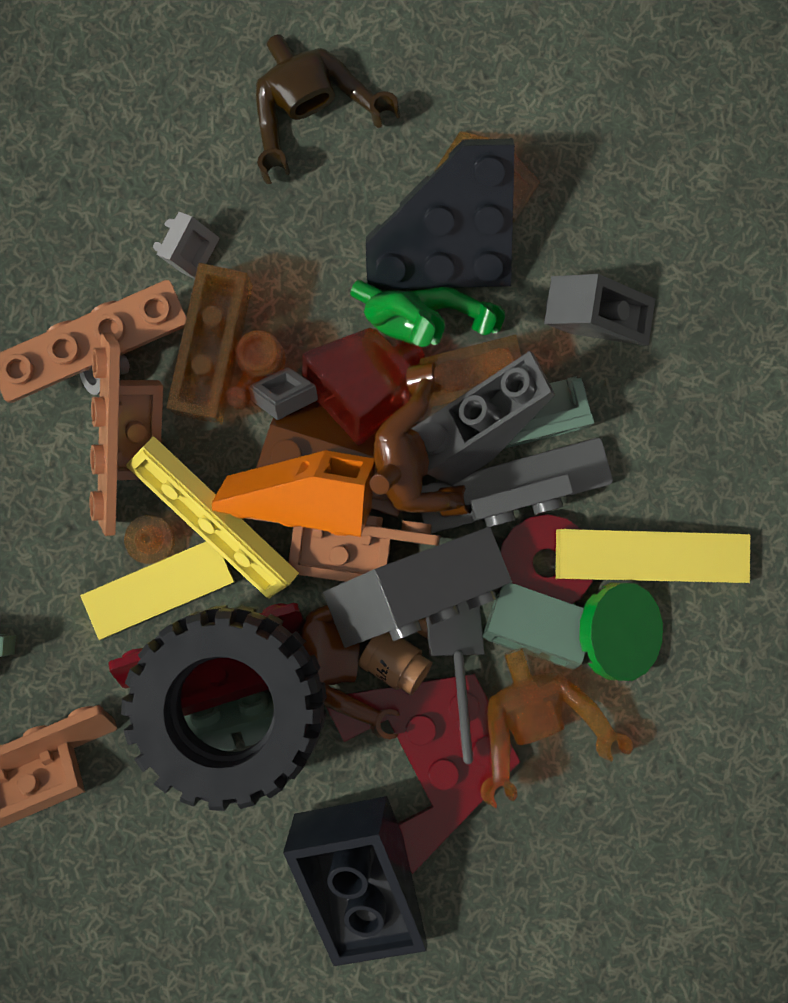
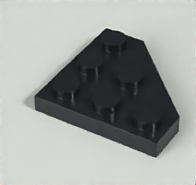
M513 138L462 140L449 153V158L430 177L427 175L400 202V207L382 225L378 224L366 236L367 283L379 290L511 286L515 151Z

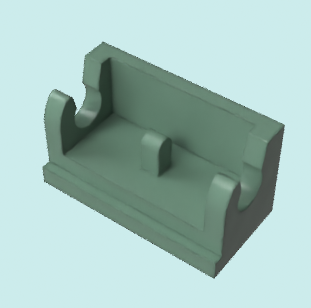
M574 376L549 383L555 396L504 449L587 429L592 426L594 420L582 379Z
M513 583L506 584L500 588L483 632L484 640L570 670H574L582 664L585 652H582L579 631L580 618L584 608Z

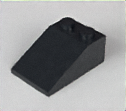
M378 797L295 813L283 854L333 966L427 951V939L403 835L388 797Z

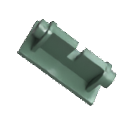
M259 692L184 717L193 733L204 743L220 750L230 751L236 749L233 733L241 731L245 746L258 743L266 735L273 719L274 702L271 692Z

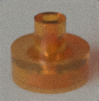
M145 515L130 523L125 532L124 544L128 554L134 560L144 564H154L168 558L175 546V534L170 524L164 519ZM149 535L150 541L146 543L145 539Z

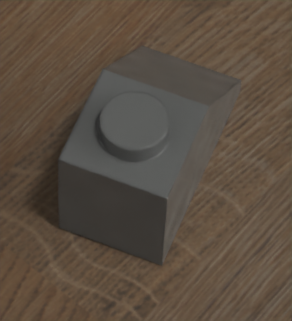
M600 274L552 276L549 296L546 302L544 324L573 335L648 346L655 298Z

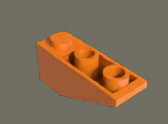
M324 450L228 475L212 501V511L231 514L237 518H255L278 522L287 527L301 526L318 529L338 536L352 535L361 537L372 508L373 491L370 487V480L374 476L375 461L374 458Z

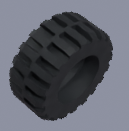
M228 605L214 606L207 610L194 612L161 630L154 640L148 642L138 654L140 661L130 669L125 682L130 687V692L122 698L121 714L130 717V725L123 731L127 745L137 743L141 752L134 760L142 772L146 771L149 767L155 771L159 778L154 785L165 794L173 787L182 792L179 802L192 807L199 800L209 802V810L225 811L229 804L237 803L238 807L243 809L256 805L263 796L272 798L281 792L286 783L291 779H295L304 768L324 726L326 716L324 701L327 698L325 682L320 681L318 671L321 667L315 654L309 655L303 646L306 641L297 631L292 634L283 627V620L272 614L269 616L257 613V608L247 606L228 608ZM231 658L245 663L262 677L271 692L274 702V713L270 728L258 743L246 750L225 751L214 748L199 739L185 720L181 706L182 686L188 675L198 665L208 660Z

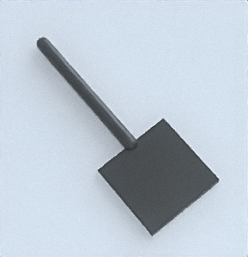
M464 601L457 604L460 612L459 615L434 625L431 624L429 616H427L426 622L429 655L454 656L463 761L466 764H471L473 762L463 655H483L484 646L480 606L469 610L467 602Z

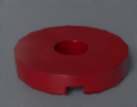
M549 514L530 517L512 528L501 543L500 548L501 555L512 580L511 583L570 604L581 599L593 579H555L556 574L548 578L542 577L533 568V558L542 549H550L556 553L557 529H582L566 518Z

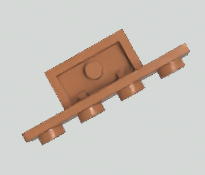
M164 280L119 301L103 303L95 307L87 315L73 321L68 320L51 326L46 333L0 352V391L4 400L9 403L16 402L91 369L93 348H101V333H112L120 344V355H123L186 327L188 319L172 283L169 280Z
M101 333V348H93L92 352L94 378H100V397H92L91 402L93 427H99V444L91 445L90 450L92 474H98V491L90 492L89 507L91 520L98 521L104 535L115 536L117 480H140L127 468L126 464L153 436L161 442L163 385L159 380H119L120 344L112 333Z
M376 516L368 517L361 537L352 535L338 536L328 531L298 526L293 527L288 563L299 572L298 575L346 582L373 569L387 565L392 539L438 546L440 545L441 535L431 534L432 524L403 520L401 530L382 527L383 517ZM246 518V519L267 521V520H261V519H255V518Z
M99 705L81 707L72 711L68 718L49 726L33 727L27 730L23 737L0 745V828L84 793L85 789L74 748L116 731L115 719Z

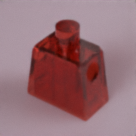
M367 328L305 352L303 354L302 377L316 386L317 401L357 445H360L372 436L391 415L403 407L412 397L407 386V369L409 366L422 364L425 361V355L422 348L418 345L402 341L392 346L377 329Z

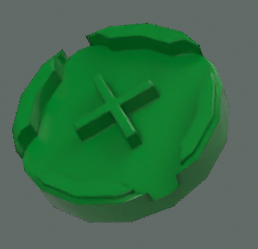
M610 582L602 586L604 589L598 594H592L586 602L580 618L579 641L582 652H588L589 659L592 662L588 664L595 673L607 680L634 681L645 675L657 660L662 645L663 622L658 604L649 591L636 583Z

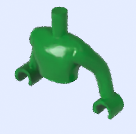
M359 279L353 284L350 292L351 297L365 304V317L377 330L386 336L420 347H427L430 343L432 345L440 343L445 330V320L436 312L439 309H455L475 318L472 329L482 335H489L491 332L498 333L505 319V311L501 306L491 302H480L452 287H438L411 292H383Z

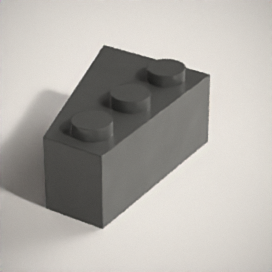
M487 527L373 569L328 589L323 594L343 646L347 648L390 632L393 641L422 630L418 620L429 616L431 624L434 625L460 614L457 604L464 601L467 602L470 610L496 600L497 597L494 589L509 584L512 580L491 527Z

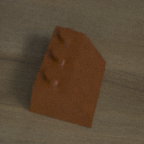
M317 393V401L279 420L273 417L256 468L324 450L374 458L375 435L390 415ZM373 492L371 511L398 519L400 510L393 506L388 496Z

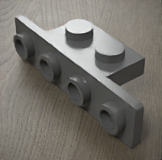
M594 438L475 471L453 485H465L464 502L465 505H470V514L444 517L440 512H420L422 521L426 524H432L431 534L484 519L487 527L501 525L516 520L513 511L531 506L535 515L562 508L561 498L607 486L613 482L602 440ZM438 481L422 486L421 493L435 492L439 488L450 487L451 485Z

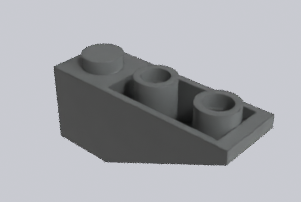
M531 351L527 352L412 428L419 433L424 441L429 460L428 475L451 486L491 462L555 396L534 353Z

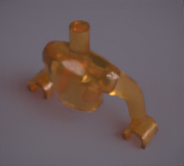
M523 648L504 654L513 683L490 697L488 701L487 715L491 743L492 777L487 779L482 785L481 795L484 802L497 808L494 793L500 786L504 787L505 794L509 800L515 801L518 796L515 785L510 782L509 730L512 732L518 745L529 744L562 731L565 728L562 719V701L566 702L580 715L598 738L596 751L599 756L612 762L611 745L615 740L618 741V746L622 753L629 755L632 752L633 743L631 739L624 734L615 732L597 704L569 679L556 672L532 676Z

